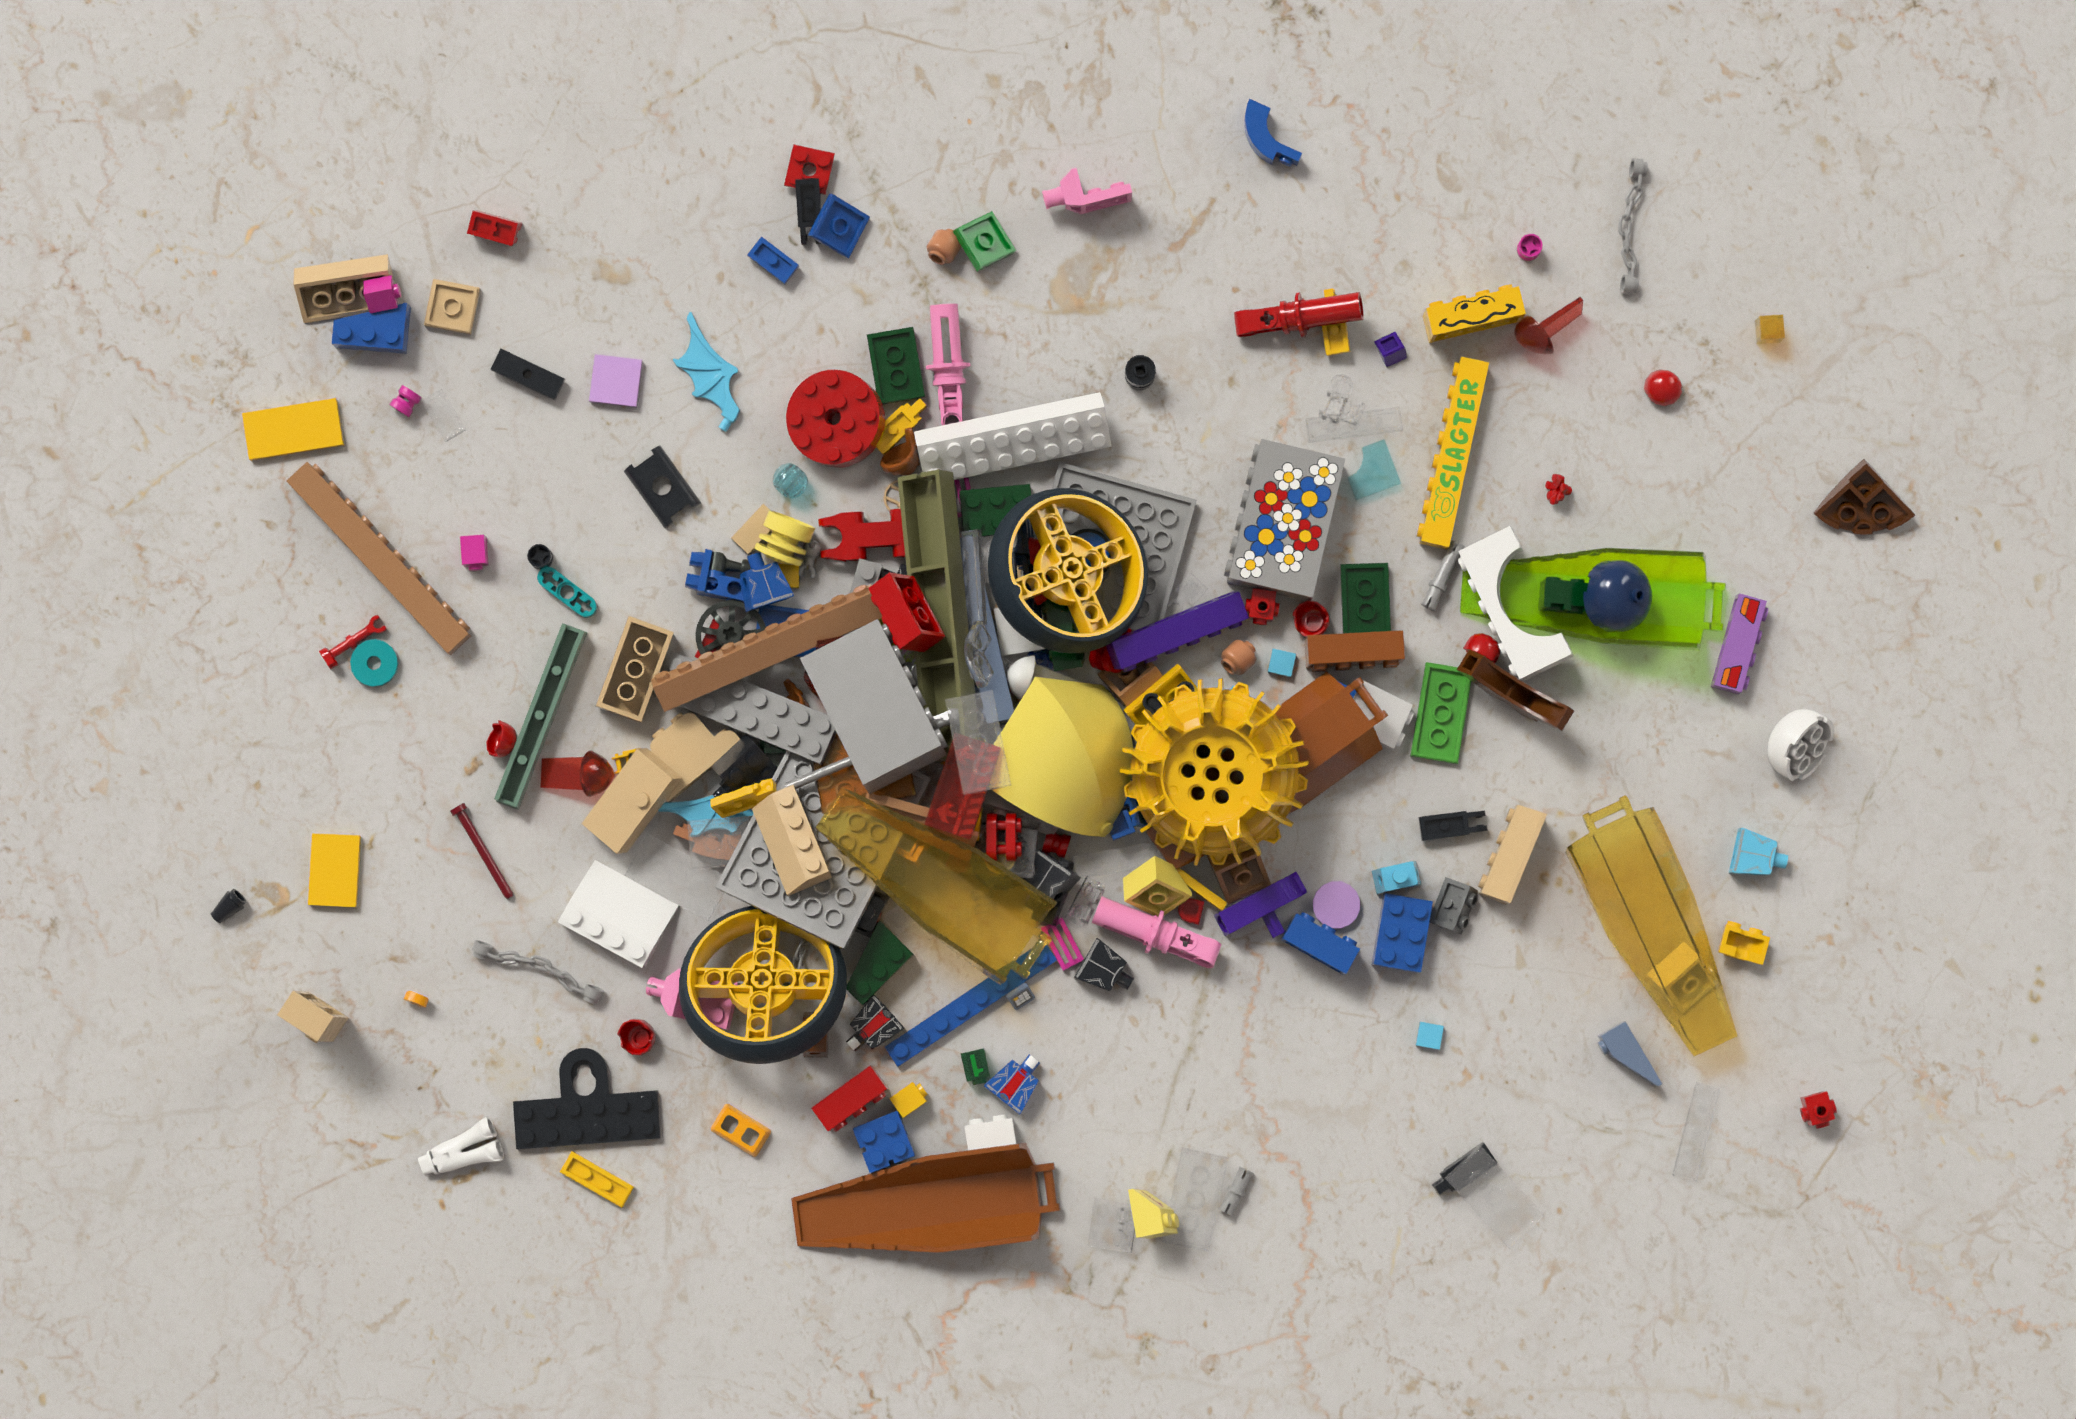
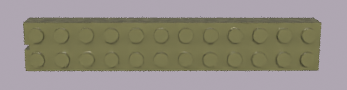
M937 469L898 477L907 575L915 577L945 635V638L927 651H915L918 688L927 704L923 708L928 707L933 717L953 708L959 711V726L955 722L939 729L948 747L944 748L947 755L935 762L942 763L959 760L956 752L966 746L974 748L967 753L978 757L981 747L953 472Z

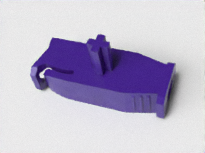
M1294 872L1215 914L1214 917L1224 936L1262 917L1272 938L1285 932L1274 910L1308 892L1298 873Z

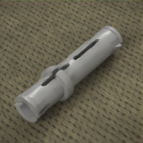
M1451 540L1434 579L1430 580L1428 584L1430 588L1421 603L1423 607L1427 609L1430 607V610L1435 611L1442 593H1445L1447 590V582L1460 557L1458 551L1464 549V545L1460 543L1457 545L1456 541Z

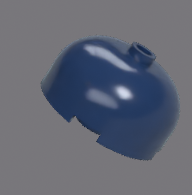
M1608 560L1600 562L1590 571L1587 592L1583 593L1586 613L1594 626H1599L1606 632H1625L1640 625L1647 617L1652 604L1651 585L1643 570L1628 561Z

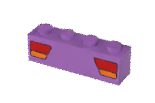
M1740 593L1735 596L1711 687L1735 694H1740L1742 690L1747 689L1750 676L1746 675L1748 668L1753 667L1756 654L1753 653L1755 644H1759L1762 631L1759 628L1761 621L1765 622L1769 608L1765 607L1767 601Z

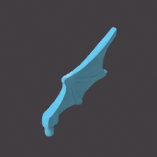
M689 312L687 316L691 333L689 347L681 358L673 359L677 367L683 369L691 377L695 387V391L692 392L693 396L711 400L722 410L721 415L724 419L718 427L727 432L731 424L736 421L740 412L730 392V379L734 374L738 373V368L725 361L713 350L698 327L692 312Z
M713 795L691 801L667 802L658 810L659 812H672L684 818L691 826V838L699 837L701 834L713 829H725L730 831V835H733L737 832L739 826L751 819L754 814L752 809L722 819L711 808L710 799L715 798Z

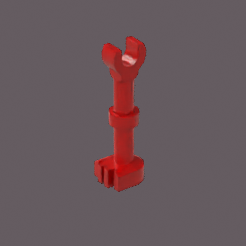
M378 615L373 616L365 628L352 636L349 634L345 637L346 640L329 650L325 647L319 651L330 670L339 665L335 657L349 648L354 649L357 647V643L374 633L382 634L386 631L385 625L381 628L374 627V623L380 619Z

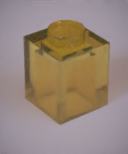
M1783 315L1759 316L1755 320L1757 344L1780 343L1785 338Z

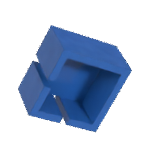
M898 1110L852 1128L859 1147H865L866 1152H863L862 1155L869 1173L890 1166L889 1160L893 1159L894 1163H898L915 1156Z

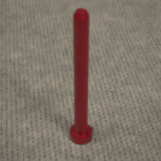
M465 803L460 804L450 811L452 816L457 815L503 896L506 899L511 898L513 892L466 814L467 806Z

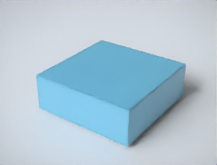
M1272 649L1268 673L1291 678L1296 654Z
M1419 1022L1416 1045L1440 1050L1444 1026Z

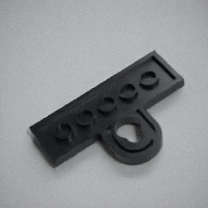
M590 1048L572 1050L563 1058L559 1068L561 1098L513 1101L516 1149L661 1138L658 1091L610 1094L607 1063L600 1053ZM581 1065L589 1066L591 1074L596 1079L594 1091L586 1096L578 1094L573 1086L577 1069Z

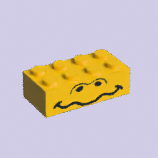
M1512 284L1499 287V291L1492 293L1489 290L1476 292L1475 296L1471 298H1466V295L1452 298V302L1443 304V301L1430 303L1422 315L1428 342L1432 343L1521 322L1526 312L1519 286L1513 287Z

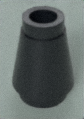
M236 889L227 891L210 914L216 922L222 923L244 909L243 905L246 903V899Z

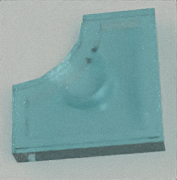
M1384 439L1361 448L1363 455L1361 467L1355 474L1348 477L1356 500L1401 484Z

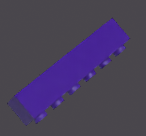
M1233 591L1124 634L1106 645L1114 669H1122L1123 672H1127L1137 668L1136 663L1141 661L1150 663L1157 660V655L1165 652L1166 655L1179 651L1178 647L1181 645H1195L1201 642L1199 638L1207 635L1208 638L1221 634V629L1237 628L1243 625L1242 621L1249 617L1240 592Z

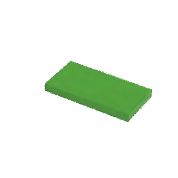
M1425 663L1410 753L1411 757L1458 764L1471 680L1456 670L1458 667Z

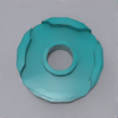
M377 639L366 640L359 644L352 653L350 660L351 671L355 678L364 685L371 687L383 686L389 683L396 675L398 656L393 647L386 642ZM372 657H378L381 660V665L376 670H372L368 666V662Z

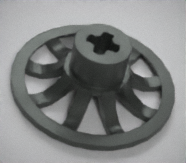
M726 600L712 605L700 617L696 627V644L700 654L702 655L719 645L723 646L729 642L736 643L741 641L747 634H757L764 631L766 626L762 617L756 610H752L737 623L735 622V606L745 609L744 602ZM729 606V619L724 622L715 610ZM710 614L719 624L718 629L703 627L705 620ZM754 616L758 621L760 629L744 630L743 626ZM701 633L716 635L717 639L703 647Z

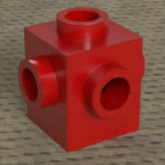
M1252 589L1251 599L1246 598L1245 609L1249 613L1248 619L1253 620V624L1267 625V622L1273 621V617H1278L1279 603L1275 602L1276 591ZM1258 605H1264L1266 610H1259Z
M1827 1091L1800 1097L1803 1108H1800L1801 1117L1808 1125H1815L1816 1129L1829 1126V1121L1835 1119L1834 1114L1837 1113L1836 1105L1833 1099H1829ZM1818 1107L1820 1108V1113H1819V1114H1817V1108H1818Z

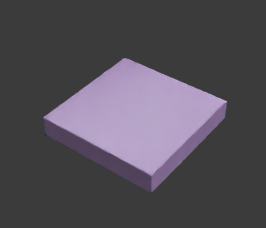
M595 354L589 402L637 408L643 361L640 359Z

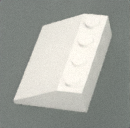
M595 860L570 899L558 923L645 969L679 905Z

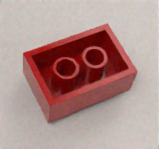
M889 572L868 588L872 595L871 600L873 604L879 608L882 614V621L889 628L893 635L892 640L899 649L925 652L945 638L914 576Z
M870 1065L811 1109L827 1131L833 1129L834 1132H837L848 1124L846 1119L851 1115L857 1118L868 1110L865 1105L873 1101L876 1104L886 1097L885 1091L889 1088L874 1067Z

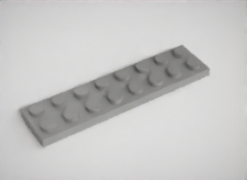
M671 651L663 671L669 672L676 669L683 662H692L694 660ZM741 679L680 705L684 709L820 765H823L837 733L827 714Z

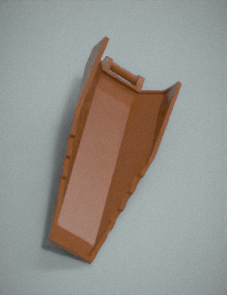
M1326 671L1282 703V706L1276 712L1280 719L1292 718L1296 728L1291 734L1293 742L1304 740V745L1297 746L1296 748L1299 762L1307 760L1309 762L1308 765L1299 767V773L1308 779L1306 790L1297 792L1294 797L1303 806L1383 749L1374 726L1385 719L1388 714L1385 710L1382 711L1369 694L1363 685L1364 681L1361 677L1344 687ZM1356 690L1375 717L1369 720L1352 698L1350 692ZM1228 748L1221 756L1225 761H1232L1235 754L1232 749ZM1210 767L1207 769L1206 774L1210 780H1217L1219 778L1220 772L1217 768ZM1235 770L1230 775L1231 780L1236 784H1240L1244 780V775L1241 771ZM1200 786L1194 787L1192 789V796L1195 799H1203L1205 796L1204 789ZM1218 790L1216 792V799L1221 803H1225L1229 800V794L1225 790ZM1292 806L1289 813L1298 810L1299 808ZM1153 827L1146 831V834L1164 859L1173 864L1176 870L1195 861L1196 854L1184 850L1181 851L1180 857L1175 859L1176 845L1172 843L1161 848L1155 843L1157 831Z
M1026 1142L929 1155L791 1198L797 1246L939 1253L1033 1241L1039 1239L1042 1213L1060 1211V1203H1057L1053 1170H1055L1054 1162L1036 1165ZM1043 1171L1048 1205H1041L1037 1172Z

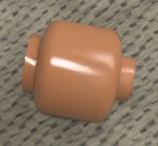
M940 229L933 234L927 244L928 256L933 262L944 265L951 263L955 259L962 246L954 235V230Z
M1235 640L1222 651L1221 665L1231 675H1242L1255 664L1256 655L1254 652L1256 649L1249 641Z

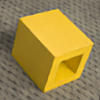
M912 1082L889 1099L902 1118H904L927 1102L925 1096L928 1094L920 1083L916 1085Z

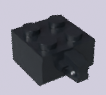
M745 734L714 763V771L723 780L719 783L720 787L713 793V796L718 797L722 794L741 789L744 786L754 785V783L759 784L762 780L771 779L778 767Z

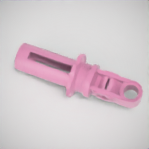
M958 304L929 306L933 365L925 367L926 370L934 371L935 379L932 381L933 386L939 387L938 401L942 426L945 425V421L949 416L957 417L959 422L963 421L962 388L960 385L966 384V379L963 377V369L971 366L970 363L962 362L964 360L961 355ZM941 318H949L952 363H944ZM945 398H956L951 400H945Z
M1103 896L1092 920V923L1142 942L1143 945L1147 946L1145 949L1147 954L1152 948H1157L1163 954L1169 952L1205 968L1214 967L1222 946L1215 939L1178 927V923L1174 921L1170 923L1164 920V911H1160L1158 917L1156 915L1152 916ZM1183 941L1188 942L1187 947L1182 946Z

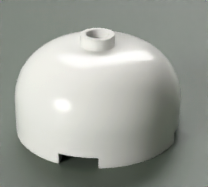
M1799 709L1785 715L1776 724L1768 740L1767 755L1772 767L1791 781L1797 778L1804 780L1810 776L1826 757L1822 753L1827 742L1833 740L1834 726L1832 721L1810 709ZM1805 752L1812 755L1816 759L1812 763H1810V757L1805 755Z

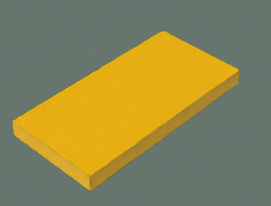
M336 398L242 413L250 461L344 446Z

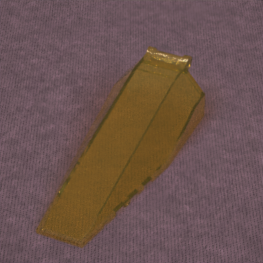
M843 787L815 827L924 930L1000 985L1006 982L1010 969L1022 978L1027 979L1030 975L1029 970L1044 947L1052 941V938L1038 929V927L1057 902L969 844L942 834L929 826L920 824L907 816L898 814ZM1035 936L1038 939L1022 965L1016 962L1017 958L1031 937Z
M1624 795L1619 798V801L1591 814L1589 812L1583 814L1582 819L1589 833L1568 846L1565 853L1610 942L1623 960L1627 962L1636 978L1658 1005L1662 1014L1673 1026L1675 1032L1693 1057L1737 1037L1738 1035L1695 896L1654 807L1633 811L1628 797ZM1622 809L1624 810L1626 816L1598 829L1596 828L1594 822Z

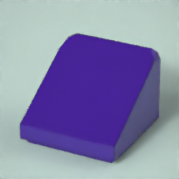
M1396 332L1374 341L1386 367L1407 358L1406 349Z

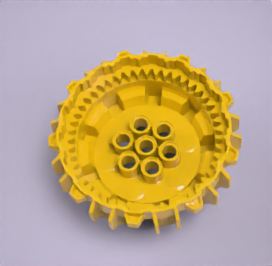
M1220 678L1218 679V687L1204 688L1203 679H1199L1198 691H1193L1183 684L1175 688L1174 700L1168 702L1160 695L1157 699L1163 706L1154 714H1151L1147 709L1143 710L1142 713L1149 722L1147 724L1134 725L1131 734L1137 742L1136 748L1124 747L1122 751L1132 754L1131 768L1120 769V773L1132 775V781L1124 786L1125 796L1136 799L1139 804L1129 814L1131 816L1137 811L1142 813L1148 824L1140 829L1141 833L1153 827L1157 831L1155 843L1161 848L1172 843L1176 845L1175 859H1178L1181 851L1184 850L1196 854L1194 865L1199 864L1202 854L1209 855L1214 865H1224L1228 854L1233 853L1237 863L1240 864L1243 862L1241 852L1253 848L1256 855L1260 856L1262 852L1259 842L1264 840L1275 844L1282 837L1279 830L1280 823L1292 827L1294 822L1286 817L1292 806L1299 809L1303 806L1294 797L1297 792L1307 789L1308 779L1299 773V767L1306 766L1309 762L1308 760L1299 762L1296 747L1304 745V740L1293 742L1291 734L1296 728L1292 718L1280 719L1276 715V712L1282 705L1277 704L1273 710L1261 701L1265 694L1264 691H1261L1255 699L1249 696L1248 684L1238 682L1231 690L1224 689V680ZM1200 745H1207L1210 748L1209 757L1202 758L1198 755L1197 749ZM1224 748H1230L1234 751L1235 755L1232 761H1225L1222 758L1221 752ZM1185 764H1192L1195 767L1196 772L1194 776L1187 777L1183 774L1182 769ZM1215 767L1219 770L1220 776L1217 780H1210L1207 777L1206 772L1208 768ZM1235 770L1241 771L1244 775V780L1240 784H1236L1231 780L1230 775ZM1200 786L1204 789L1205 796L1203 799H1195L1192 796V789L1194 787ZM1218 790L1227 791L1229 794L1227 802L1221 803L1216 799V792Z

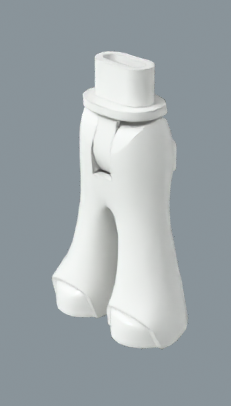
M485 1117L466 1132L437 1145L433 1149L428 1150L427 1155L419 1157L418 1161L424 1176L433 1172L435 1175L450 1172L472 1164L504 1160L503 1149L498 1139L466 1152L462 1151L464 1148L497 1136L490 1118Z

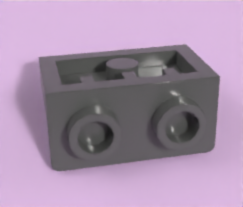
M1445 877L1430 916V923L1461 935L1469 924L1471 909L1475 907L1478 901V890Z

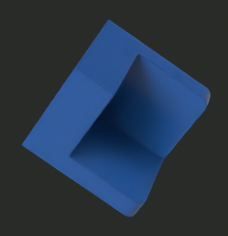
M1127 809L1120 812L1113 824V829L1110 832L1112 841L1135 833Z

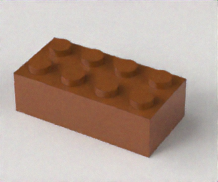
M1403 630L1307 635L1304 640L1306 668H1312V672H1324L1328 667H1335L1336 671L1350 670L1351 666H1359L1360 670L1374 669L1375 665L1383 664V668H1397L1399 663H1402L1405 659Z

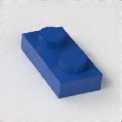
M762 236L747 254L750 259L784 285L799 268V264Z

